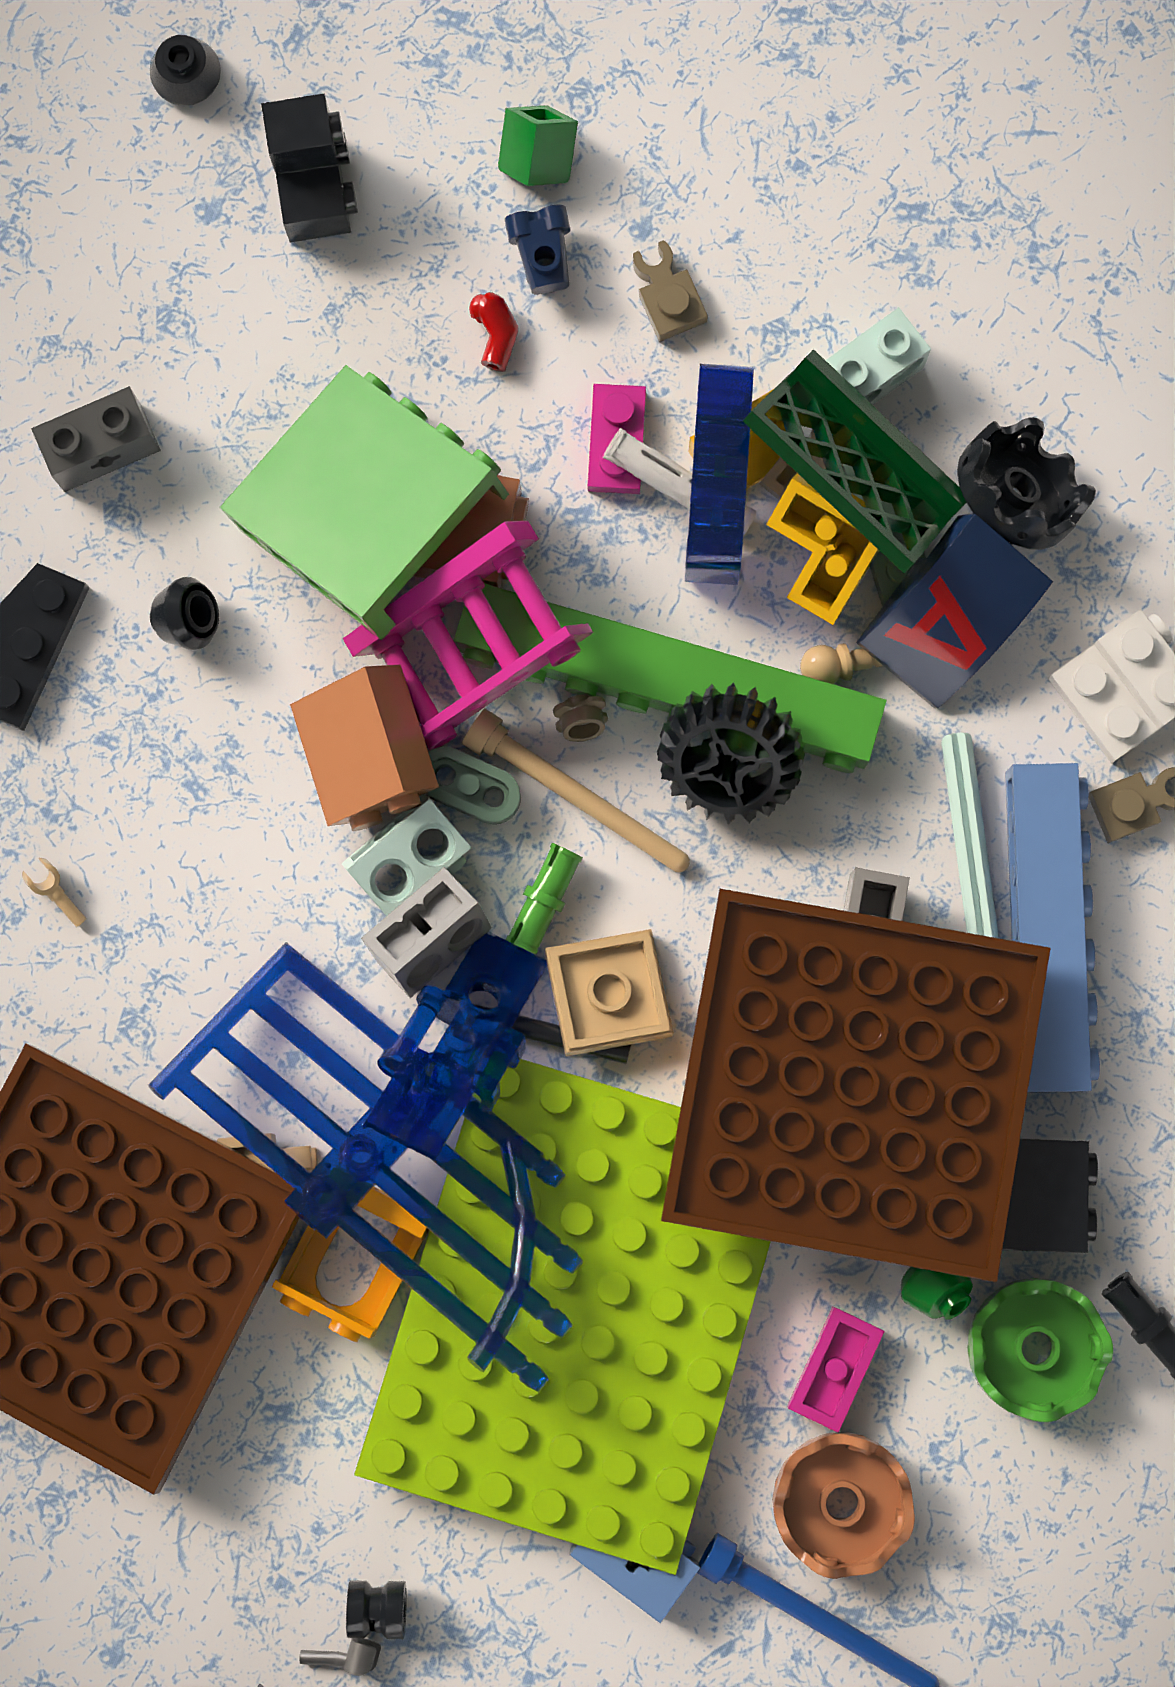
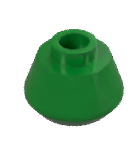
M910 1267L901 1280V1299L905 1304L932 1319L944 1317L946 1320H950L961 1314L971 1302L969 1294L972 1291L973 1283L970 1277Z

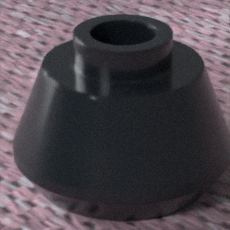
M175 35L163 41L155 52L150 64V79L154 89L163 99L176 105H194L205 100L216 89L220 79V63L214 50L204 41L187 35Z
M182 577L176 579L154 598L150 611V623L156 634L163 641L186 649L197 650L207 646L216 633L219 624V609L214 595L204 584L192 577Z

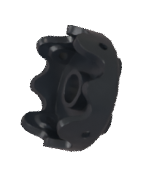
M1035 417L1023 419L1007 427L999 426L996 421L986 426L971 441L960 456L957 476L964 500L973 514L979 516L1011 545L1026 549L1042 550L1058 544L1076 527V523L1092 504L1096 490L1091 485H1077L1073 456L1069 453L1050 454L1041 447L1040 441L1044 435L1045 427L1044 422ZM1013 488H1016L1021 493V495H1019Z

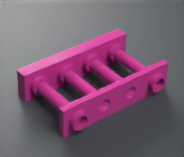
M529 521L503 522L385 607L384 611L396 625L382 641L362 625L342 638L353 657L375 654L377 659L383 658L386 665L401 664L429 751L442 747L457 736L455 727L547 664L551 663L555 667L576 656L581 651L578 643L593 633L588 623L568 625L562 628L524 564L523 560L526 558L524 550L539 540ZM496 570L498 573H505L544 640L521 657L482 592V589L485 587L482 580ZM455 599L457 602H464L502 668L501 671L480 685L441 620L445 615L442 608ZM414 628L417 631L423 630L461 696L459 700L440 713L437 711L401 648L405 644L402 637Z

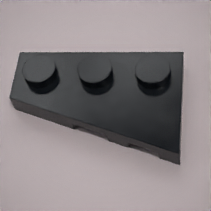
M39 563L27 573L0 603V721L25 731L90 588L80 580Z

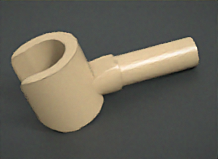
M38 858L48 869L47 879L42 883H33L30 877L23 871L22 877L24 882L36 894L47 895L69 920L78 927L87 918L64 893L65 891L59 885L60 874L48 860Z

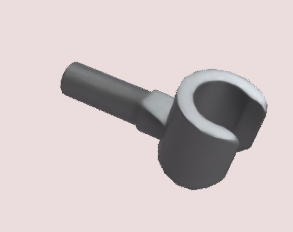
M352 1638L347 1653L340 1651L301 1650L299 1661L300 1664L335 1666L343 1668L344 1671L352 1675L361 1676L376 1667L381 1645L368 1639Z

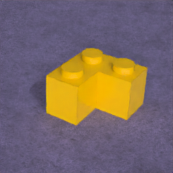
M797 473L791 479L766 525L813 552L787 598L834 625L846 608L879 550ZM852 494V497L862 507H866L862 499Z

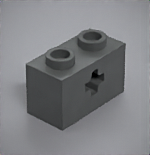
M130 386L31 428L52 478L64 492L161 451L142 405Z

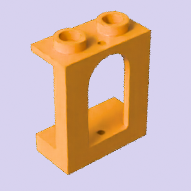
M333 1168L323 1187L326 1191L281 1278L274 1281L272 1288L283 1293L279 1301L281 1304L309 1317L313 1309L332 1319L328 1326L329 1329L351 1341L358 1342L361 1335L369 1339L376 1335L430 1230L434 1217L340 1168ZM353 1203L396 1225L399 1229L363 1297L352 1305L338 1306L322 1297L317 1288L316 1275L331 1242Z

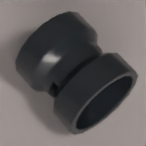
M350 1580L346 1603L347 1638L364 1639L370 1632L382 1633L386 1639H404L407 1612L406 1581H388L383 1587L372 1588L368 1581Z

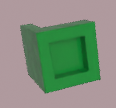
M548 105L505 108L498 169L527 186L567 183L571 174L578 121Z

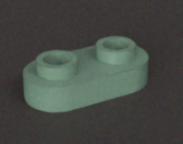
M438 747L428 752L435 775L440 769L445 767L451 768L456 772L455 780L451 784L441 785L438 783L439 788L426 793L428 797L486 824H502L510 820L517 813L521 803V793L516 780L508 772L451 747ZM498 789L503 792L504 801L500 806L490 807L486 805L484 797L489 790Z

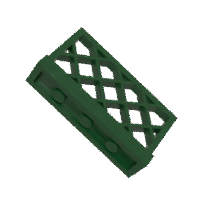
M814 349L743 420L756 435L903 573L918 560L951 518L966 504L960 487ZM768 417L782 420L786 431L781 430ZM801 426L813 429L816 439L805 437ZM811 455L822 458L826 469H822L811 458ZM842 464L852 466L856 477L845 475ZM851 493L861 495L866 507H862L852 497ZM881 501L891 503L895 515L886 513ZM892 531L902 533L906 547L893 536Z

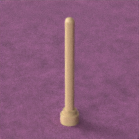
M486 708L483 709L468 730L462 744L479 756L483 752L491 757L496 753L671 870L683 872L689 867L690 859L685 852L507 736L509 730L502 726L503 720Z

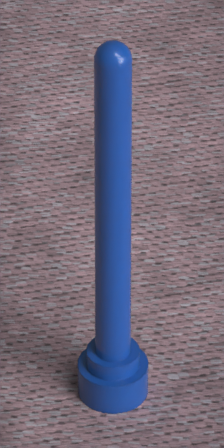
M716 1533L700 1558V1569L697 1574L714 1584H717L719 1581L727 1585L731 1581L737 1583L910 1687H939L938 1678L931 1672L744 1562V1555L736 1551V1543L719 1533Z

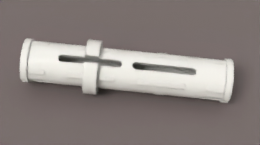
M621 428L617 431L604 453V459L622 467L635 477L688 508L687 514L695 519L701 516L738 540L744 536L755 518L756 510L738 502L718 489L716 481L709 477L704 480L694 475L668 457L643 444Z

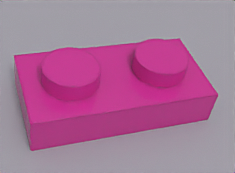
M593 384L588 492L640 494L641 480L622 467L604 459L603 456L620 428L643 443L646 386Z
M832 1306L788 1402L787 1408L839 1433L885 1331Z

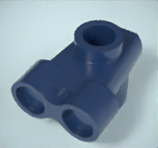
M550 205L538 211H520L506 216L504 221L510 244L517 245L525 269L526 280L532 294H548L568 288L570 284L564 235L568 234L571 229L566 206ZM545 258L554 260L548 266H541L537 263L538 260Z

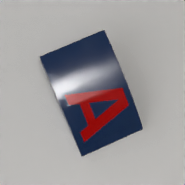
M976 514L958 515L928 557L919 558L856 643L928 704L938 709L1001 647L1038 603L1053 581Z

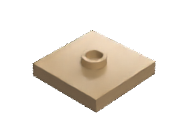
M651 929L545 948V957L566 1057L672 1037L674 1032Z

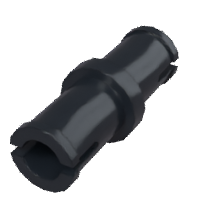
M1129 1272L1119 1275L1107 1285L1109 1288L1104 1289L1101 1295L1108 1299L1132 1327L1131 1336L1138 1344L1145 1343L1175 1379V1327L1170 1323L1172 1319L1171 1314L1164 1307L1157 1308L1132 1279L1133 1276Z

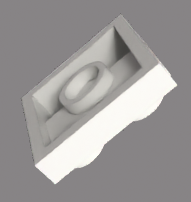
M1141 609L1048 677V680L1111 764L1175 718V653L1167 644L1173 640L1168 626L1159 616L1153 614L1148 618Z

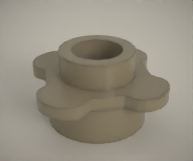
M576 695L556 705L553 708L554 717L559 718V721L555 724L556 730L563 733L565 739L573 742H583L598 737L605 730V723L608 721L607 713L602 711L606 706L605 699L600 696Z

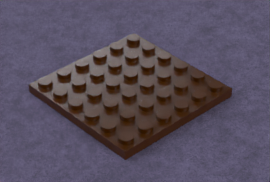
M720 888L661 1221L997 1282L1051 948Z
M25 1043L0 1091V1411L151 1494L160 1493L313 1191L49 1053Z

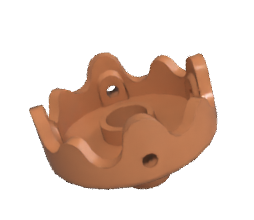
M839 1432L826 1433L809 1439L795 1449L787 1458L775 1480L772 1497L773 1513L780 1536L788 1549L799 1560L823 1577L838 1579L876 1572L885 1565L902 1544L908 1541L912 1534L915 1514L908 1476L889 1451L879 1443L863 1435ZM836 1488H849L857 1496V1508L847 1518L833 1517L827 1511V1497Z

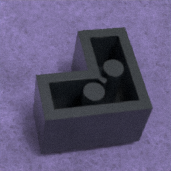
M325 93L261 103L268 153L276 174L283 225L289 242L351 233L349 214L358 213L353 182L343 183L341 165L350 164V158L340 112L329 111Z

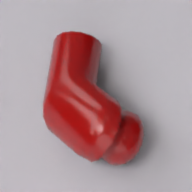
M493 292L478 294L472 298L469 312L471 318L476 319L478 323H483L489 333L481 364L491 370L504 372L506 371L518 334V325L504 298Z

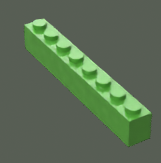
M485 584L482 592L520 657L544 641L516 592ZM547 602L562 628L568 625L588 623L593 633L578 643L581 651L576 656L555 667L549 663L525 679L526 681L544 684L546 677L566 683L565 690L572 694L589 695L592 697L596 696L597 692L616 697V705L629 711L645 714L648 707L668 712L667 719H669L671 710L676 707L677 703L684 705L686 697L692 691L703 697L705 689L713 684L721 694H725L727 687L734 682L738 694L747 696V693L756 686L757 700L764 703L776 697V703L778 704L776 713L791 711L793 719L791 727L801 729L802 741L800 746L804 748L805 753L823 757L822 765L836 771L853 773L855 767L865 769L869 763L886 705V699ZM464 604L454 642L459 651L464 653L463 658L467 663L486 669H493L494 662L498 663Z

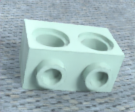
M898 307L826 359V361L873 405L922 370L931 348Z
M425 795L419 796L421 805L398 814L341 863L386 916L443 867L451 875H454L466 863L467 860L463 855L471 849V846L430 798ZM430 828L439 829L443 835V844L440 850L430 856L419 854L417 850L419 835ZM387 864L399 865L403 874L400 884L395 889L389 891L378 889L375 884L378 870Z

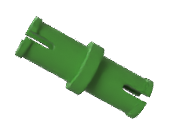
M555 843L551 844V849L533 886H526L523 895L527 896V899L510 934L505 939L536 955L555 912L561 913L566 904L561 900L579 862L583 859L582 856Z

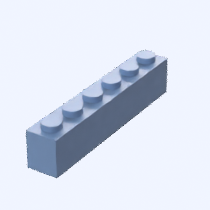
M1078 763L1013 764L1005 772L1011 941L1051 948L1027 1093L1092 1091L1091 1080H1098L1100 1074L1099 1052L1096 1047L1090 1048L1089 1026H1095L1097 1023V999L1095 993H1088L1087 971H1094L1095 946L1093 939H1086L1085 917L1092 916L1093 894L1091 885H1083L1082 864L1089 863L1091 842L1089 832L1081 831L1080 810H1086L1088 807V782L1086 777H1079Z

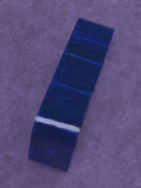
M702 363L699 365L684 582L738 585L743 548L750 428L743 420L752 409L754 367Z

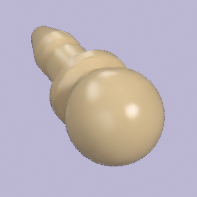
M845 643L838 644L836 649L826 645L811 647L804 653L800 662V670L803 676L834 684L839 678L844 681L851 680L853 670L859 671L871 669L873 666H883L863 648L849 652Z

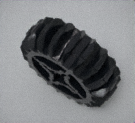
M734 682L727 687L725 694H721L711 684L705 689L703 697L692 691L686 697L684 705L677 703L676 707L671 710L667 723L663 724L660 733L661 741L657 750V760L662 762L660 769L661 779L672 781L670 786L671 796H687L685 801L687 811L699 805L705 808L706 820L717 812L724 814L725 820L729 825L735 819L736 814H741L750 824L756 818L757 811L769 817L775 811L776 804L785 805L786 801L789 800L792 789H795L800 782L802 774L800 767L803 766L805 752L804 748L800 746L802 741L801 729L791 727L793 722L791 711L776 713L778 706L776 697L763 703L757 700L756 686L746 696L738 694ZM710 730V738L703 739L701 745L691 747L690 741L695 736ZM772 762V766L760 775L751 777L750 772L759 769L762 763Z

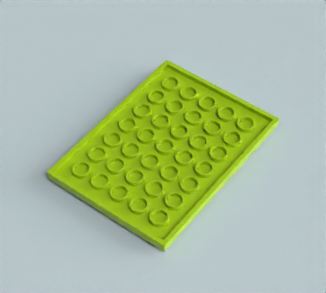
M486 1048L354 1476L676 1575L771 1241L661 1221L681 1107Z

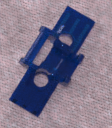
M488 931L471 946L444 991L431 985L422 987L416 997L418 1006L393 1047L384 1050L377 1061L380 1070L391 1077V1080L366 1119L365 1126L436 1161L474 1093L481 1099L478 1105L479 1109L484 1113H490L500 1097V1080L508 1067L516 1068L525 1053L526 1035L512 1029L545 972L547 968L546 960ZM476 991L488 992L495 997L498 1006L489 1010L477 1008L471 1003L469 995ZM435 1018L449 1026L435 1050L428 1053L418 1048Z

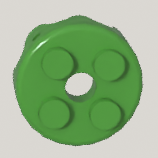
M1030 1278L1017 1280L1000 1287L985 1299L975 1313L970 1326L967 1352L970 1368L978 1385L992 1401L1015 1415L1038 1422H1052L1085 1406L1094 1399L1105 1369L1112 1361L1113 1343L1098 1311L1086 1296L1065 1284L1053 1280ZM1033 1332H1043L1051 1342L1049 1357L1039 1364L1029 1363L1022 1353L1024 1339Z

